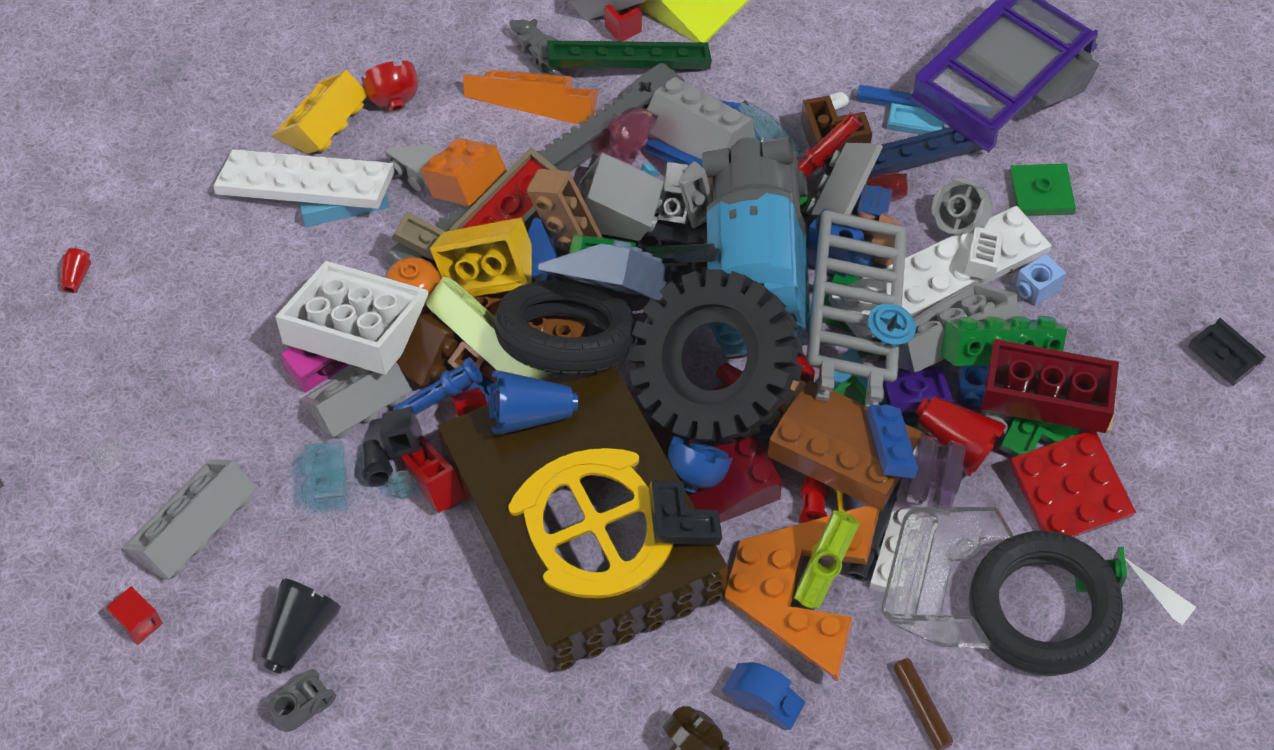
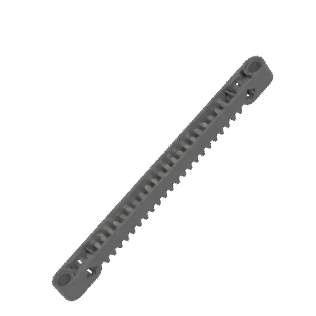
M660 63L632 83L631 94L622 92L621 100L617 98L612 99L613 106L607 103L604 104V111L597 109L596 117L587 116L588 123L580 121L579 129L575 127L570 128L571 135L562 133V141L555 138L553 140L554 147L546 144L545 153L539 150L536 152L560 171L571 172L591 158L592 155H595L641 123L652 96L658 88L674 77L683 82L685 80L666 64ZM479 199L467 207L458 205V213L449 211L448 220L440 217L438 228L446 232L450 231L449 229ZM397 243L387 255V262L390 266L408 257L422 258L436 266L434 260L400 243Z

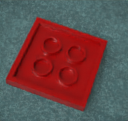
M1087 431L1011 458L1008 462L1040 531H1054L1077 537L1132 517L1136 513L1095 431Z

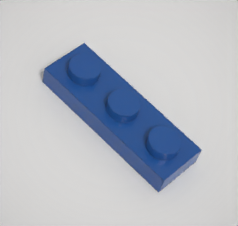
M870 404L867 418L883 475L915 478L918 466L900 408L890 405Z

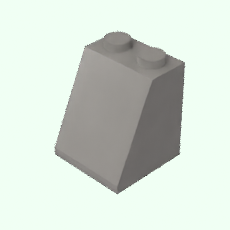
M602 152L580 180L578 190L601 234L640 241L647 232L651 233L655 228L658 217L654 215L663 202L661 191L664 181Z

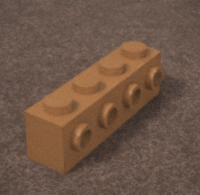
M538 169L526 192L560 255L570 254L569 250L574 234L602 237L570 172Z

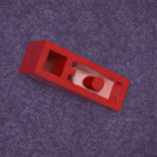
M421 435L419 452L399 456L400 461L426 500L438 513L451 509L458 502L466 499L454 468L423 435Z

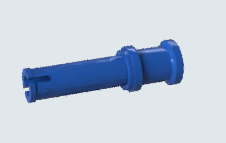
M468 357L464 360V364L452 371H444L440 376V380L403 402L394 405L393 409L397 410L412 406L415 415L449 395L452 397L460 395L461 390L472 383L478 384L482 382L483 377L480 369Z

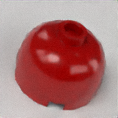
M393 61L368 69L365 72L366 78L361 77V81L369 100L376 106L389 108L390 111H398L405 108V104L413 99L418 88L417 73L412 62L401 61L403 66H394Z

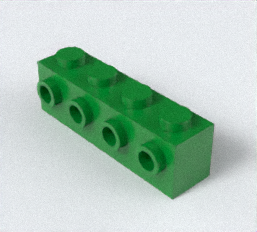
M992 316L986 317L985 320L960 317L959 321H946L941 356L955 366L989 365L994 339L1063 351L1067 328L1058 324L1056 319L1050 316H1038V320H1030L1022 316H1013L1012 320H1003Z

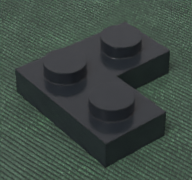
M651 480L649 495L655 543L720 545L722 532L719 510L687 509L682 481Z

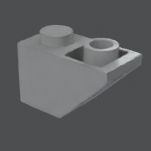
M429 144L388 148L385 151L387 163H393V175L408 181L416 191L422 190L431 196L432 194L420 169L429 163L431 157L441 152Z
M668 162L662 193L663 202L660 206L658 220L682 224L688 223L689 217L678 181L690 165Z

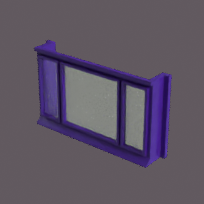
M996 0L916 74L914 91L910 95L909 100L989 153L996 146L999 130L1082 49L1091 54L1097 48L1098 30L1092 31L1044 0Z

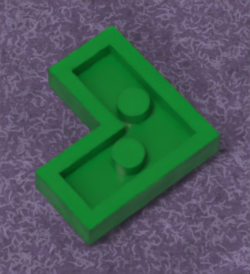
M1015 416L999 449L1016 457L1035 450L1039 439L1053 444L1076 436L1080 429Z

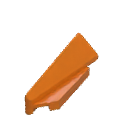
M504 70L485 71V76L463 75L464 96L466 98L578 125L580 121L588 123L587 116H594L598 89L572 88L571 76Z

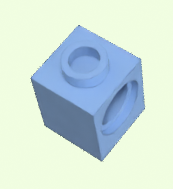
M1045 254L1019 271L1015 287L1022 298L1028 299L1036 306L1061 290L1066 272Z

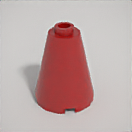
M933 396L931 400L925 397L915 411L919 415L916 422L969 477L985 460L994 447V439L996 436L1000 438L1006 427L1000 421Z

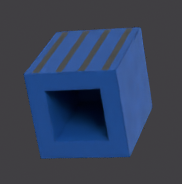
M865 184L857 215L859 211L874 215L876 217L875 221H879L882 213L889 212L893 190Z

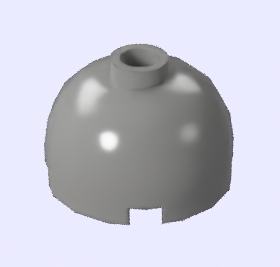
M968 178L953 179L954 182L939 188L933 199L932 215L936 218L937 226L941 230L951 235L962 236L966 233H973L977 227L984 228L991 217L992 204L990 196L981 185Z

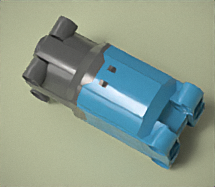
M788 136L763 142L750 137L742 138L735 145L731 146V149L723 148L703 152V168L706 171L707 178L713 177V202L707 206V244L714 243L715 248L720 249L717 260L708 262V269H722L731 274V271L746 275L777 295L786 305L785 310L794 317L798 326L795 334L802 340V346L808 345L810 295L806 225L800 212V197L808 195V188L804 171H798V161L791 138ZM718 322L708 324L725 358L747 354L745 341L734 327Z

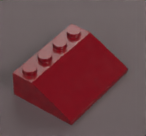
M728 383L720 387L712 389V391L724 389L730 386V384ZM656 422L650 426V429L667 457L673 436L682 435L672 432L673 430L663 427L660 423ZM757 434L749 438L737 437V442L721 444L712 441L711 443H706L726 452L728 458L733 460L725 478L717 486L709 489L698 488L696 493L685 490L695 509L719 510L720 523L780 500L782 480ZM689 438L688 444H698L699 441Z

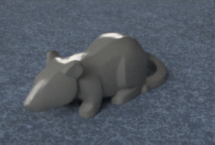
M524 19L510 20V27L517 34L516 39L521 43L517 46L518 51L522 54L529 52L532 56L529 59L530 63L539 71L551 70L553 75L564 76L562 68L548 66L547 40L557 39L539 30L536 19L531 21Z

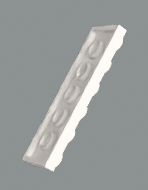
M232 149L213 187L215 194L379 209L393 177L394 167L393 163Z

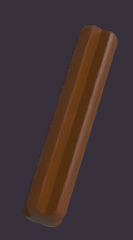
M909 658L899 660L895 663L894 671L935 749L944 750L949 748L953 743V739L912 661Z

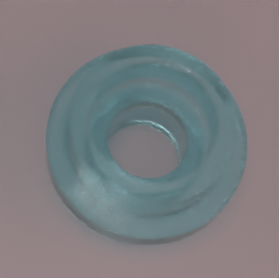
M399 471L388 478L387 491L393 497L407 498L414 493L419 484L416 477L410 471Z

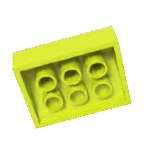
M648 0L640 3V10L694 42H708L749 0Z

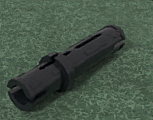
M892 492L883 511L880 510L867 565L852 563L847 572L849 577L862 582L867 581L874 558L879 556L881 550L879 544L894 504L897 501V495Z

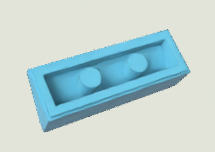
M385 193L379 209L301 202L300 207L305 227L387 209L389 204Z

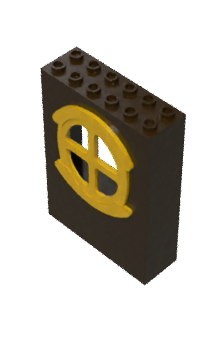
M615 366L597 373L579 375L578 373L577 375L567 374L548 380L549 382L570 386L572 393H577V412H572L571 418L502 435H494L491 427H497L496 419H490L489 405H486L437 425L443 457L456 472L466 497L464 500L549 673L555 670L565 671L571 668L576 661L587 656L588 658L597 657L607 647L616 643L619 645L626 644L633 640L636 634L645 630L649 632L655 631L670 619L687 617L695 608L704 604L707 606L714 605L723 598L726 592L728 566L716 545L655 543L649 485L651 480H680ZM596 475L607 477L629 489L633 493L634 499L604 513H598L595 511L580 482ZM569 487L585 519L557 533L548 534L545 532L543 525L544 510L548 499L553 493ZM684 489L686 508L695 509ZM635 512H642L647 522L644 544L635 558L630 561H623L616 551L605 527ZM586 533H592L603 550L610 568L604 572L581 570L563 560L555 552V548Z

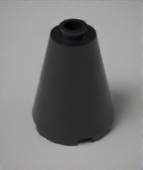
M282 579L279 584L260 656L265 660L263 666L280 675L283 670L290 672L337 616L341 606L326 595H323V597L313 592L314 589L291 579Z

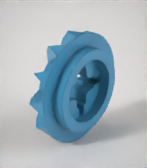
M886 303L880 304L871 310L866 328L872 331V338L880 339L882 345L886 343L891 344L895 349L900 344L906 346L914 337L916 323L913 316L906 309L895 304ZM892 319L895 320L894 329L888 331L887 325L889 322L891 323Z

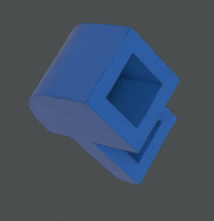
M755 662L737 663L722 689L744 710H761L783 730H791L806 703L789 687L792 683L790 679L766 665Z

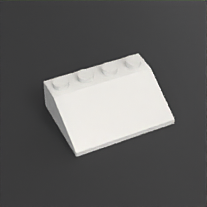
M325 261L275 318L283 344L386 375L401 357L429 294L428 290Z

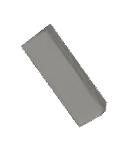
M695 161L690 164L678 181L693 229L707 221V206L713 202L706 171Z

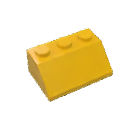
M347 69L322 79L272 136L304 153L311 154L316 151L321 153L331 145L332 140L330 138L335 133H340L348 125L346 120L349 116L355 115L363 108L364 104L362 101L367 97L366 91Z
M522 217L443 232L430 247L441 277H448L454 280L473 297L510 291L521 285L532 283V244Z

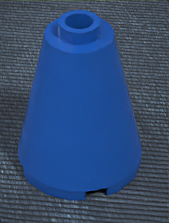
M494 371L492 373V376L497 378L496 383H490L489 391L490 419H496L497 427H491L494 435H502L571 418L572 412H577L578 396L577 393H572L570 386L505 371Z

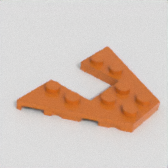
M870 505L845 511L859 520L860 525L842 562L867 565L880 512L878 508ZM830 516L740 540L724 595L726 602L735 609L743 611L750 620L757 625L758 623L761 624L783 644L792 650L798 651L805 660L813 662L831 675L834 681H838L853 623L852 617L791 607L803 557H811L812 548L819 542ZM824 555V556L820 557V558H822V559H829V560H834V559H835L834 557H832V556H830V555Z

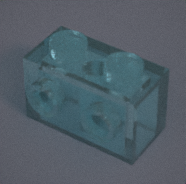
M343 441L306 444L305 457H300L302 476L306 475V484H301L302 503H308L311 514L349 510L347 456Z

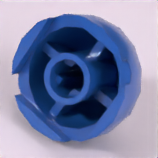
M673 436L668 449L667 459L678 479L683 482L685 490L696 493L698 488H712L725 478L733 460L728 458L726 452L700 441L698 444L691 443L689 445V438Z

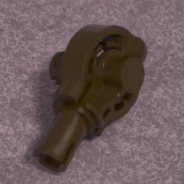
M690 706L677 708L663 726L666 734L674 742L669 750L730 749L728 746L729 742L723 739L722 731L715 722L704 712Z

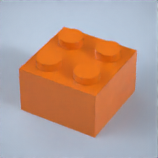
M458 138L450 142L448 148L440 154L431 157L429 163L420 169L433 198L465 206L473 204L507 172L496 145L464 138Z

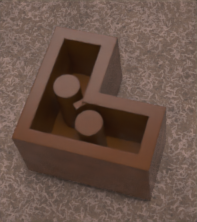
M830 95L803 100L801 124L811 149L847 116H837ZM865 112L854 113L863 125L837 149L838 151L842 152L846 143H871L872 131ZM835 151L828 158H832Z
M435 313L419 315L397 363L402 373L419 385L433 384L440 380V376L446 371L445 366L449 357L452 356L463 339Z

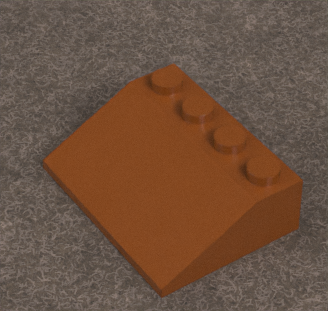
M809 380L785 412L769 440L768 457L883 511L900 477L883 475L867 418L868 410H864L865 405L835 391H830L828 402L816 400L818 384ZM905 424L914 452L923 432Z

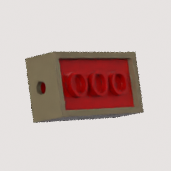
M530 148L449 230L452 231L522 217L528 233L534 217L541 220L526 192L538 169H559L533 148Z

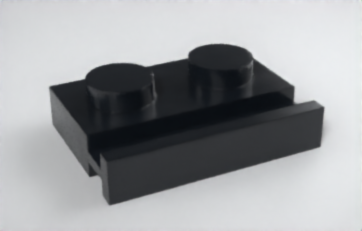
M1221 318L1194 337L1188 345V348L1232 386L1251 373L1256 366L1261 365L1266 357Z

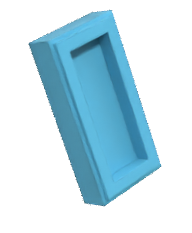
M892 103L887 130L921 135L944 129L945 123L923 108Z

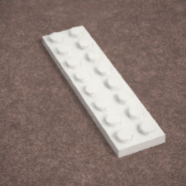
M1018 206L991 217L984 229L1004 234L1000 259L994 279L1010 272L1012 268L1013 270L1047 254L1052 247ZM966 233L962 236L953 235L905 258L902 307L913 318L974 281L982 284L990 282L964 274L973 233ZM893 264L883 269L892 271ZM862 278L847 285L891 295V283ZM830 295L828 299L834 308L869 315L874 307L878 306V304ZM846 323L857 338L873 339L872 331L865 326Z

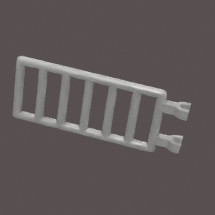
M828 210L821 213L806 355L808 365L820 368L816 400L828 402L830 391L832 392L834 389V371L868 378L864 410H868L870 404L878 405L879 402H882L884 394L882 388L883 381L894 382L897 379L899 345L894 349L888 343L882 345L881 342L821 330L822 318L867 327L869 316L867 314L824 306L825 294L878 305L889 303L902 307L907 239L905 227ZM831 224L894 236V248L831 235ZM829 246L892 259L893 269L889 271L828 258ZM827 270L891 283V295L827 282ZM892 319L891 323L889 322L887 325L888 331L894 329L895 320ZM820 342L886 356V367L884 369L819 355Z

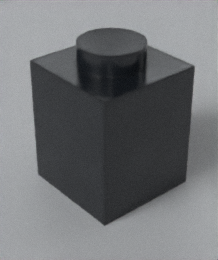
M412 406L382 413L380 437L390 459L419 452L422 429Z

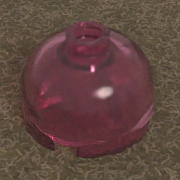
M642 107L628 108L620 116L614 114L607 127L611 131L609 145L613 153L624 162L632 165L659 116Z

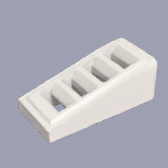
M980 227L974 229L964 274L993 282L1000 259L1003 233Z

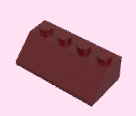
M994 339L984 385L981 410L1106 433L1114 415L1119 362Z

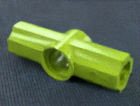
M833 510L819 542L813 546L809 563L793 594L794 599L798 600L802 605L811 609H819L834 577L840 573L842 560L860 525V521L851 514L841 510ZM824 555H830L835 558L829 564H823L818 561Z

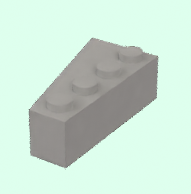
M974 281L914 317L916 323L914 337L906 346L899 345L898 367L915 373L944 360L941 356L946 321H959L960 317L985 320L989 316L998 317L1003 320H1012L1013 316H1021L1017 294Z

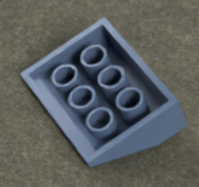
M616 240L613 241V245L599 244L539 263L538 270L562 280L584 282L585 284L588 283L606 289L614 294L646 300L653 298L657 301L663 297L660 289L668 284L671 272L670 267L662 264L663 259L653 257V254L642 252V249L632 247L630 243Z

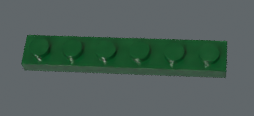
M547 40L546 46L548 66L557 68L652 69L656 65L664 63L671 69H710L712 63L708 42Z

